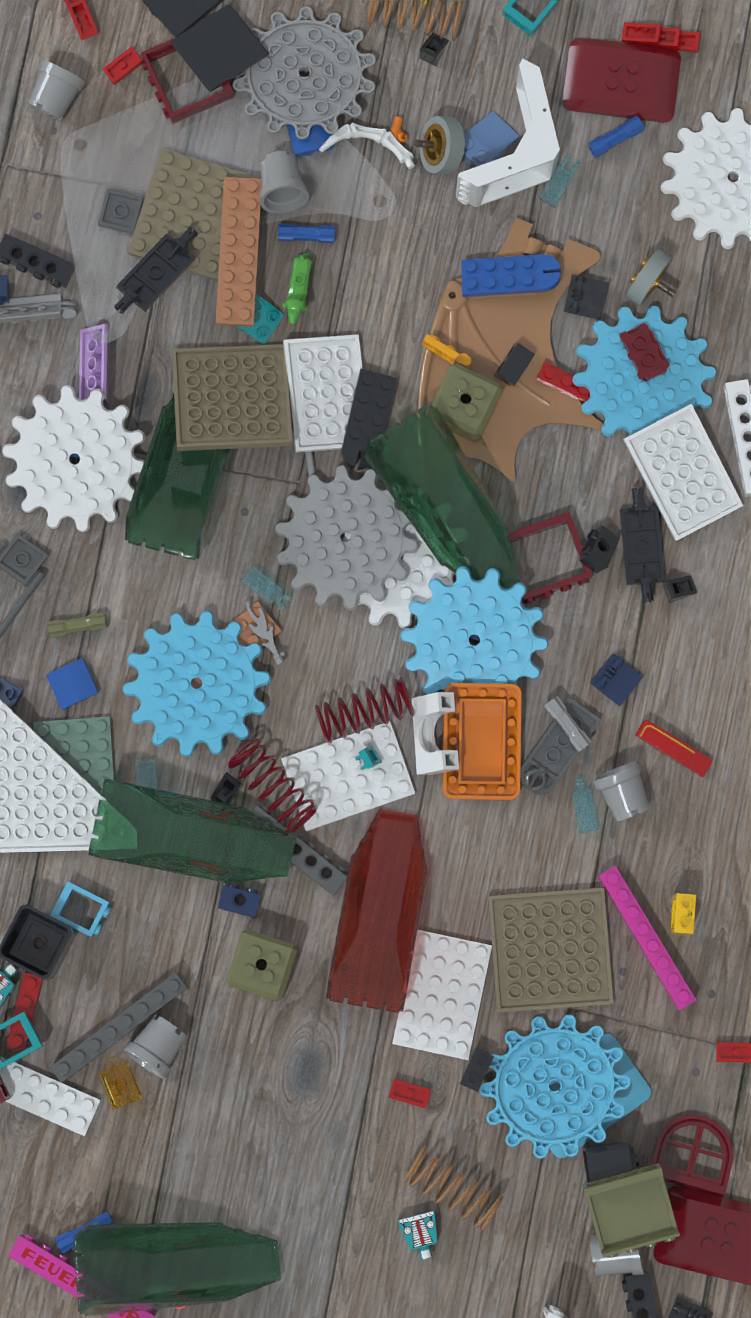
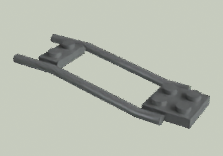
M18 533L6 549L0 544V569L27 588L0 625V638L45 577L38 570L47 560L48 554Z

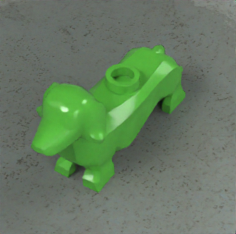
M304 253L293 260L288 299L282 305L288 311V319L291 324L297 322L300 313L305 314V311H307L306 299L309 273L312 270L313 260L308 258L309 253Z

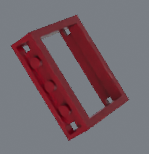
M172 40L141 52L144 61L142 68L144 71L148 70L150 75L147 76L151 87L155 86L157 90L155 96L159 103H163L165 107L162 109L166 119L170 118L172 124L234 98L233 90L228 81L221 86L222 92L173 112L151 64L152 61L177 51L170 43Z
M570 512L506 533L504 537L503 535L501 538L500 536L497 537V542L513 585L520 581L509 551L506 549V544L567 524L579 559L581 558L583 547ZM581 562L584 573L528 592L523 596L522 603L524 602L525 605L531 604L536 601L535 598L542 596L545 599L553 596L555 591L565 592L572 589V585L579 584V586L589 583V580L593 577L590 568Z

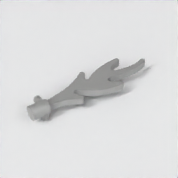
M246 602L251 618L257 623V627L249 624L250 629L260 638L269 641L268 643H262V645L274 654L273 658L277 665L284 663L285 661L282 656L285 654L284 652L278 654L273 640V627L271 626L270 630L267 631V623L262 609L259 608L260 617L257 618L251 611L249 603Z

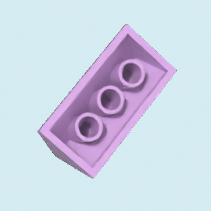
M108 324L80 330L79 399L86 400L92 390L101 389L104 392L103 405H108L110 330Z

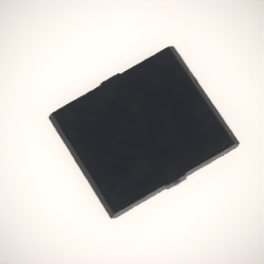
M224 0L141 1L149 8L151 14L158 18L176 38L192 28Z
M231 4L226 5L206 19H202L195 26L170 42L209 92L214 91L234 77L236 78L241 75L245 70L269 55V52Z

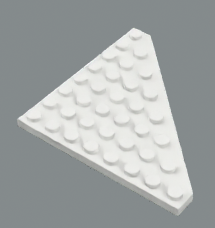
M0 699V853L138 849V829Z

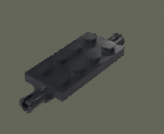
M189 227L180 238H172L167 233L117 284L116 289L123 293L124 296L114 305L116 311L124 314L131 304L135 303L146 312L194 262L195 256L187 248L193 239L198 236L195 229L193 230L192 227Z
M639 487L638 495L637 488L631 489L633 498L631 508L620 509L619 512L626 586H641L642 602L646 603L647 601H654L652 585L654 583H664L665 575L658 506L649 507L644 504V488Z

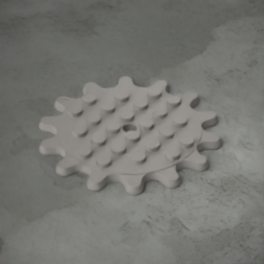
M308 6L300 9L299 16L294 21L287 20L281 12H274L271 15L273 26L268 32L260 31L257 28L250 29L269 52V55L248 68L245 76L233 82V88L237 92H248L252 95V100L245 106V113L248 116L252 117L260 113H266L269 116L267 124L269 132L275 134L283 126L291 125L295 128L297 138L305 140L308 138L310 129L313 126H322L328 134H334L338 130L336 119L339 115L347 114L353 118L361 115L362 109L355 101L356 96L359 94H370L375 89L374 82L365 79L362 72L364 69L372 67L376 62L373 54H361L357 51L356 47L364 37L361 30L355 29L349 33H343L339 29L341 16L338 13H331L324 21H317L313 17V10ZM306 70L310 74L309 77H300L299 73Z
M340 465L336 468L335 478L330 483L323 482L316 474L310 475L307 479V484L310 488L308 496L300 498L296 495H289L286 498V505L293 511V518L289 522H279L275 525V533L278 536L287 538L289 542L287 549L278 553L276 557L277 562L280 565L292 564L296 567L297 574L291 580L292 588L299 591L308 585L314 586L317 591L315 603L320 607L326 606L333 596H341L345 608L353 611L358 607V599L363 593L371 594L378 602L383 601L387 596L384 582L388 578L404 581L408 577V570L402 566L401 557L406 553H416L419 550L418 541L408 538L405 534L406 527L412 524L411 519L414 523L417 520L412 510L401 511L397 508V500L403 493L402 488L399 485L397 487L392 485L386 490L379 489L377 486L378 472L375 469L366 470L361 479L354 480L350 476L348 467ZM344 532L351 534L350 541L343 542L341 540Z

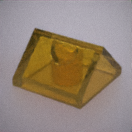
M128 1062L98 1073L112 1110L142 1099Z

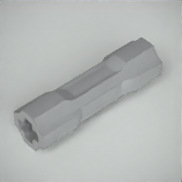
M558 696L544 705L552 718L559 723L568 735L570 742L578 753L592 743L585 732L578 727L569 715L565 705Z

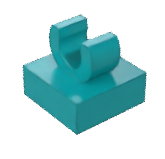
M373 746L359 751V756L356 757V761L362 759L364 762V766L360 767L361 770L369 769L382 763Z

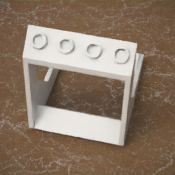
M522 59L519 64L516 91L526 132L514 154L459 173L456 197L464 205L470 204L478 207L550 181L556 171L560 148L540 67L525 59Z

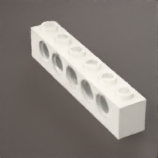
M746 379L725 383L723 387L744 497L751 496V460L747 458V453L751 452V442H747L743 438L744 434L751 435V384ZM736 398H744L746 404L739 405L736 402ZM740 416H747L749 423H742Z

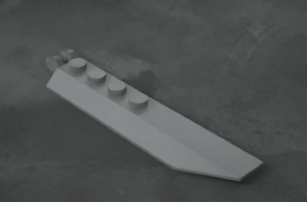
M61 293L9 298V303H4V305L0 306V324L7 322L18 323L27 320L37 321L46 318L56 319L58 317L70 319L76 317L77 305L73 301L62 302Z

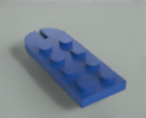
M546 254L461 260L463 297L547 292L554 289L561 282V270L558 261Z

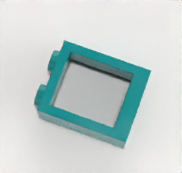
M510 0L503 8L502 16L532 37L559 4V0H550L551 2L534 23L513 8L518 0Z
M22 1012L0 1024V1031L20 1021L33 1046L4 1062L0 1056V1069H4L44 1047L26 1012Z

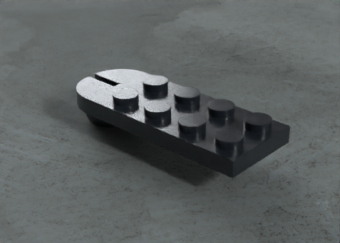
M360 369L341 447L342 458L351 469H354L356 466L359 451L362 455L357 471L372 467L374 464L371 460L375 459L376 462L379 458L397 382L395 377L365 369Z

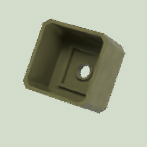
M457 363L450 365L429 408L428 416H430V422L439 426L435 420L436 418L441 422L444 421V424L447 425V430L472 442L480 440L500 399L502 392L500 384ZM463 394H468L471 397V402L464 404L461 402L460 397Z
M247 929L241 932L226 980L231 987L279 1001L284 998L298 951L292 943ZM260 959H264L267 962V968L262 971L256 968V962Z

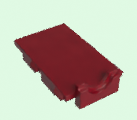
M643 323L627 333L626 331L620 333L619 337L628 353L627 356L633 362L638 372L639 379L645 378V381L648 382L667 372L666 369L670 365L665 360V356L661 348H659L660 345L647 324Z

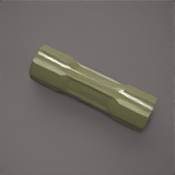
M101 612L76 619L47 622L50 638L66 636L69 633L107 629L105 614Z

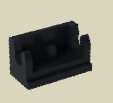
M515 343L494 376L509 386H515L535 354L520 343Z

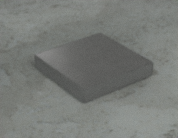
M107 189L98 226L133 234L144 197Z

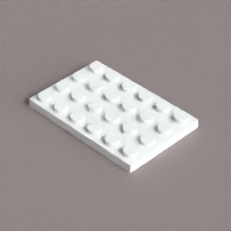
M359 334L284 340L283 347L288 375L295 453L341 449L359 371L362 369Z
M692 404L623 439L675 541L743 506Z
M390 721L388 725L383 723L375 726L373 730L368 728L362 730L360 734L354 733L348 735L345 739L333 740L331 744L325 743L281 758L287 777L295 779L292 790L303 788L305 791L302 801L312 799L314 804L318 805L315 814L304 824L306 832L415 794ZM373 746L382 763L375 767L361 770L360 767L364 766V762L362 759L356 761V757L359 756L358 752ZM300 791L293 793L296 802L302 793ZM308 802L299 806V812L310 806L311 803Z
M416 930L409 961L412 963H409L408 979L405 980L392 1044L469 1060L492 945Z

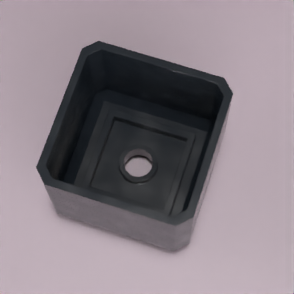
M27 904L20 906L0 944V958L43 980L53 979L76 936L75 930ZM37 938L44 940L45 944L41 949L34 947V941Z
M627 1142L582 1148L587 1183L636 1170V1167H639L638 1155H634L633 1146Z

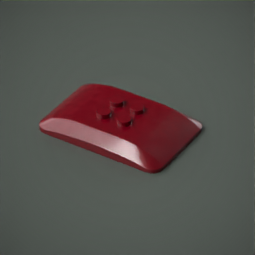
M576 38L572 40L569 46L562 100L565 109L574 112L629 119L638 116L640 120L667 123L674 116L681 57L677 51L665 48Z
M679 1186L671 1187L667 1192L680 1236L670 1242H665L664 1240L657 1242L653 1251L654 1259L661 1264L751 1286V1204Z

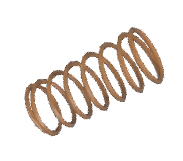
M370 0L367 23L370 25L374 22L380 0ZM384 0V28L388 25L395 0H391L389 9L388 0ZM402 0L398 1V30L402 28L410 0H406L403 12ZM413 0L411 21L412 33L416 31L420 15L426 0L421 1V4L417 12V16L416 0ZM427 0L425 34L427 36L430 34L437 9L441 2L439 37L441 39L444 37L455 5L452 40H456L463 6L462 0L459 3L457 0L452 1L445 22L444 0H437L431 19L430 0Z
M423 1147L409 1168L403 1182H407L412 1174L409 1185L414 1187L431 1168L422 1194L427 1195L444 1176L437 1191L435 1203H440L456 1185L448 1204V1211H453L469 1193L461 1212V1219H466L481 1202L473 1225L475 1228L481 1225L480 1231H484L504 1198L503 1195L497 1198L491 1208L478 1222L491 1192V1187L485 1189L465 1214L478 1185V1179L473 1180L452 1206L466 1173L462 1171L440 1197L453 1164L449 1163L427 1189L440 1160V1155H436L415 1180L427 1152V1147Z

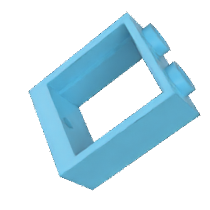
M67 882L50 916L93 938L94 935L98 936L103 926L100 923L103 917H108L111 911V907H109L111 903ZM74 890L102 904L90 930L61 916Z

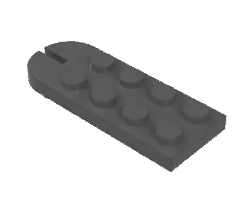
M571 698L565 704L569 715L589 738L602 719ZM556 720L550 725L520 769V782L525 789H528L536 776L539 777L530 791L536 795H544L553 790L578 754L568 735Z

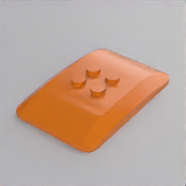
M449 684L444 692H454L455 712L444 714L443 750H458L459 770L443 773V793L450 799L512 800L517 798L520 793L521 764L520 688L515 684Z

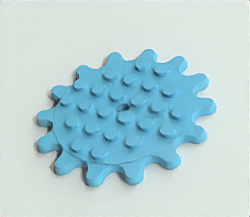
M656 305L649 306L645 317L641 319L634 317L630 308L626 306L621 307L618 310L619 322L616 326H608L601 320L596 321L593 324V331L597 334V343L593 346L587 344L578 346L577 354L586 360L588 367L586 371L576 373L573 376V383L577 387H585L589 390L590 397L582 404L581 409L586 415L598 412L604 416L605 422L601 428L604 436L611 437L620 429L627 431L630 436L692 404L693 408L701 407L707 409L711 407L713 400L711 396L703 392L702 384L706 380L714 379L717 372L714 367L705 366L700 363L699 356L707 349L708 344L703 338L691 341L685 337L684 332L688 325L685 317L679 316L672 323L666 324L661 320V310ZM643 323L647 324L650 331H652L660 345L659 348H661L665 356V360L670 365L664 375L657 376L648 382L639 379L638 372L633 362L627 356L628 353L619 337L620 333L625 331L627 333Z
M461 566L456 571V582L454 584L445 585L439 578H432L428 583L429 589L432 592L431 600L428 602L413 600L409 603V611L417 617L418 623L414 628L402 630L400 634L402 641L411 643L416 647V654L406 661L405 666L410 672L422 670L427 674L428 679L423 686L425 695L445 690L452 683L517 685V681L521 677L537 679L540 676L541 670L532 662L531 657L535 651L546 650L549 646V641L546 637L538 636L533 631L534 624L543 619L544 611L540 607L528 609L523 606L522 598L527 591L525 584L519 582L513 585V587L505 589L500 585V571L498 569L491 568L487 571L484 579L475 580L472 578L468 567ZM471 635L479 636V644L472 645L469 642V637Z
M204 611L201 613L198 623L189 625L185 622L183 615L174 613L170 617L171 629L168 633L161 634L154 628H148L144 632V638L149 644L148 651L144 654L131 653L127 657L128 664L137 669L138 677L133 682L125 683L122 690L126 696H134L140 700V707L132 713L131 719L136 725L145 722L154 724L155 733L152 736V743L157 747L163 746L167 740L173 738L178 740L180 754L183 757L192 756L194 748L198 743L207 744L212 754L219 755L224 750L223 738L227 734H233L240 740H245L249 737L250 730L245 725L247 715H263L266 712V704L256 697L255 692L258 687L268 685L271 681V676L266 671H257L253 666L254 660L262 653V647L258 643H252L248 646L240 644L238 637L242 631V626L239 622L233 621L225 629H218L214 625L213 613ZM195 678L202 681V686L198 689L191 686V682Z
M566 1015L563 1017L560 1026L552 1029L547 1026L544 1018L536 1017L532 1020V1032L530 1035L523 1037L516 1031H509L505 1034V1041L509 1046L507 1054L503 1056L491 1054L494 1058L489 1067L495 1070L496 1078L492 1082L483 1083L479 1089L482 1096L492 1097L496 1100V1107L487 1114L486 1119L491 1125L507 1123L509 1125L510 1131L505 1141L510 1147H516L523 1140H530L534 1144L533 1153L536 1158H545L549 1148L553 1145L562 1146L565 1155L574 1157L578 1154V1141L581 1138L590 1137L596 1143H601L605 1140L606 1133L601 1126L605 1118L619 1119L623 1117L625 1110L622 1105L615 1102L614 1095L620 1090L629 1088L631 1081L628 1076L614 1073L613 1067L622 1059L623 1052L618 1047L604 1050L600 1047L599 1043L604 1035L601 1027L593 1026L588 1032L579 1033L576 1030V1019L572 1015ZM553 1083H559L560 1090L551 1091L550 1086Z

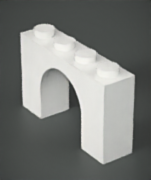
M436 692L412 698V706L415 713L413 716L417 775H434L459 770L458 750H439L434 737L438 718L443 714L455 712L454 692Z

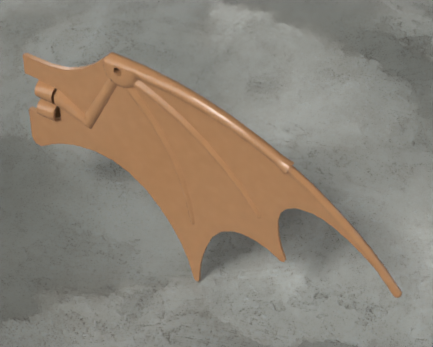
M515 218L505 243L494 258L540 254L550 255L560 265L561 282L559 285L547 292L463 297L462 278L448 282L436 311L429 335H435L446 346H453L457 353L467 354L472 359L468 369L499 383L502 392L481 439L472 442L451 432L452 435L449 433L451 443L441 427L430 422L428 414L438 389L450 365L453 364L425 348L418 388L417 445H419L424 485L428 491L430 507L437 508L443 503L442 488L445 476L458 459H479L493 466L510 481L514 482L516 479L514 468L515 454L519 442L533 428L545 424H570L601 431L603 423L592 414H584L580 401L536 380L544 361L558 368L550 342L551 319L557 303L570 285L572 275H581L600 260V254L597 250L568 239L564 250L561 251L559 248L546 245L538 239L529 238L528 236L533 224ZM453 294L455 295V298L451 299L449 298V295ZM515 343H520L535 355L516 385L509 386L496 378L494 374Z

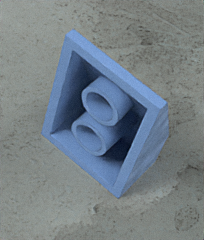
M492 111L464 134L465 147L462 159L471 168L497 160L520 136Z

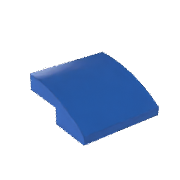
M287 125L292 151L296 156H311L313 152H321L319 150L320 147L331 136L322 126L316 125L311 127L308 138L300 140L296 136L295 128ZM333 145L325 151H331L333 149Z
M84 658L46 675L61 710L67 709L80 701H85L99 693Z

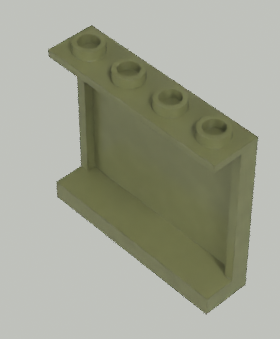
M659 1163L582 1184L603 1257L613 1258L618 1256V1253L624 1251L631 1253L638 1250L639 1247H652L657 1242L663 1240L670 1242L680 1236L664 1182L662 1168Z

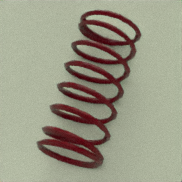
M400 677L399 681L394 679L399 714L385 685L380 684L385 718L371 690L366 688L371 723L355 693H352V703L357 727L343 699L338 697L337 702L343 732L327 702L323 704L327 729L319 706L315 705L326 743L331 744L333 741L329 714L340 736L343 739L347 737L343 710L355 733L360 734L361 724L357 705L365 722L372 730L375 728L372 703L385 725L389 723L386 698L396 718L400 721L403 719L400 694L410 715L414 716L412 702L403 678Z
M253 739L242 746L231 757L228 767L230 769L235 768L247 760L256 749H263L259 759L248 766L239 775L238 779L247 777L259 763L272 759L273 761L269 769L249 785L248 790L255 789L272 772L282 770L277 782L267 788L258 797V801L268 797L278 785L291 780L292 783L287 792L268 807L267 812L275 810L291 794L298 791L302 792L295 805L277 819V823L283 822L296 808L310 802L311 805L298 813L287 825L285 832L292 833L315 814L318 805L314 804L312 799L302 801L305 790L303 788L292 790L295 779L293 777L283 779L285 768L282 766L273 768L276 757L265 756L266 746L259 745L260 739ZM257 742L254 747H251L250 749H248V750L244 751L242 754H240V753H241L244 749H246L248 746H250V745H252L253 743ZM304 813H306L301 818V820L290 829V827L296 822V820H298Z

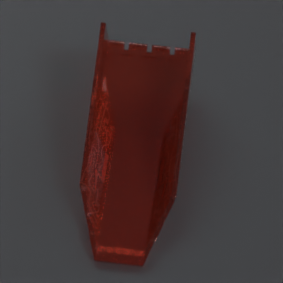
M379 809L369 825L368 831L361 839L358 848L351 856L327 986L326 999H330L332 1002L343 1003L344 998H348L347 1004L362 1007L363 1001H367V1008L382 1010V1005L384 1004L386 1005V1011L399 1013V1011L403 1012L428 871L417 815Z

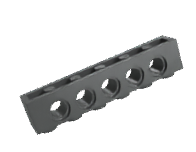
M256 805L242 824L334 896L348 879L345 875L347 872L339 865L335 868L330 864L332 860L324 853L321 856L316 853L315 850L317 848L307 841L305 844L301 841L300 838L302 836L296 831L286 833V823H277L278 817L276 820L270 816L271 812H267L266 807L262 805L260 808ZM268 820L272 826L270 830L264 831L261 829L260 823ZM280 832L287 835L286 840L282 843L276 841V835ZM294 844H299L302 847L300 854L295 855L291 852V847ZM309 856H314L317 859V863L313 867L306 864V859ZM324 868H329L332 871V876L328 879L321 876V871Z

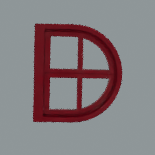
M686 1115L671 1121L661 1131L655 1144L650 1165L660 1164L665 1182L723 1197L733 1163V1148L727 1133L718 1123L704 1116ZM697 1126L692 1146L668 1140L676 1130L682 1127ZM704 1128L713 1133L718 1139L722 1148V1154L699 1148ZM666 1144L691 1150L686 1171L661 1164ZM698 1153L722 1159L718 1180L693 1173Z

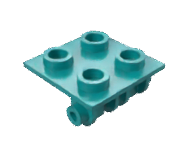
M256 294L254 327L237 326L236 328L241 332H246L259 343L265 345L284 314Z

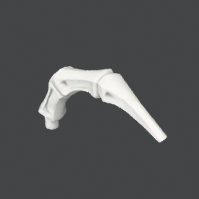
M355 123L343 125L319 149L323 152L338 141L350 139L351 137L353 139L359 137L369 138L390 149L397 156L400 163L405 162L408 169H412L415 166L412 161L414 155L401 145L391 132H387L386 129L364 127Z

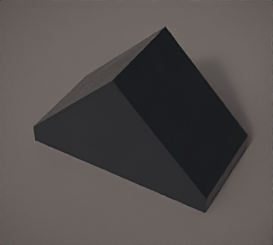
M432 33L421 46L419 59L437 66L449 40L441 39L438 35Z
M691 575L667 580L663 584L669 603L697 594Z
M226 772L210 799L226 809V806H229L243 787V784Z

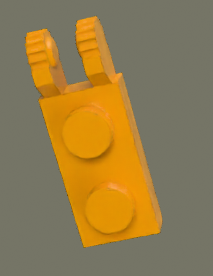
M427 334L423 339V347L449 363H457L467 369L470 367L472 359L467 354L457 353L453 346H446L441 343V340L435 335L430 336Z

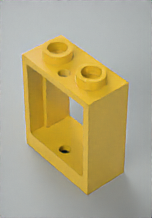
M676 893L672 896L670 934L683 936L693 934L696 895Z

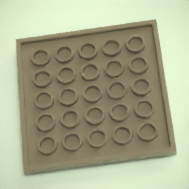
M161 149L128 248V255L142 259L166 233L172 238H180L189 227H192L193 230H196L198 236L193 239L187 249L195 256V260L185 272L218 281L224 177L261 178Z
M283 344L172 349L177 451L292 446L289 385Z
M604 888L488 896L497 1013L614 1004Z

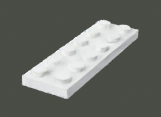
M1 1056L3 1062L7 1060V1058ZM16 1062L4 1069H0V1076L11 1096V1099L5 1102L86 1136L101 1102L100 1099Z

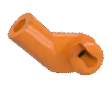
M395 116L390 132L400 144H403L408 138L407 134H404L401 130L404 119Z

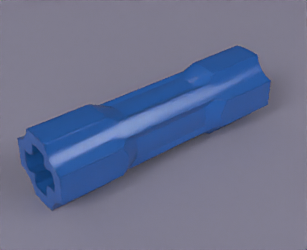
M635 116L604 136L589 142V150L595 158H598L621 142L643 132L644 126L639 117Z
M278 224V241L299 240L334 243L335 226L321 225L317 227Z
M109 1211L95 1217L91 1222L73 1231H68L55 1239L59 1249L64 1253L76 1247L80 1242L98 1234L94 1228H107L110 1226L113 1228L116 1225Z

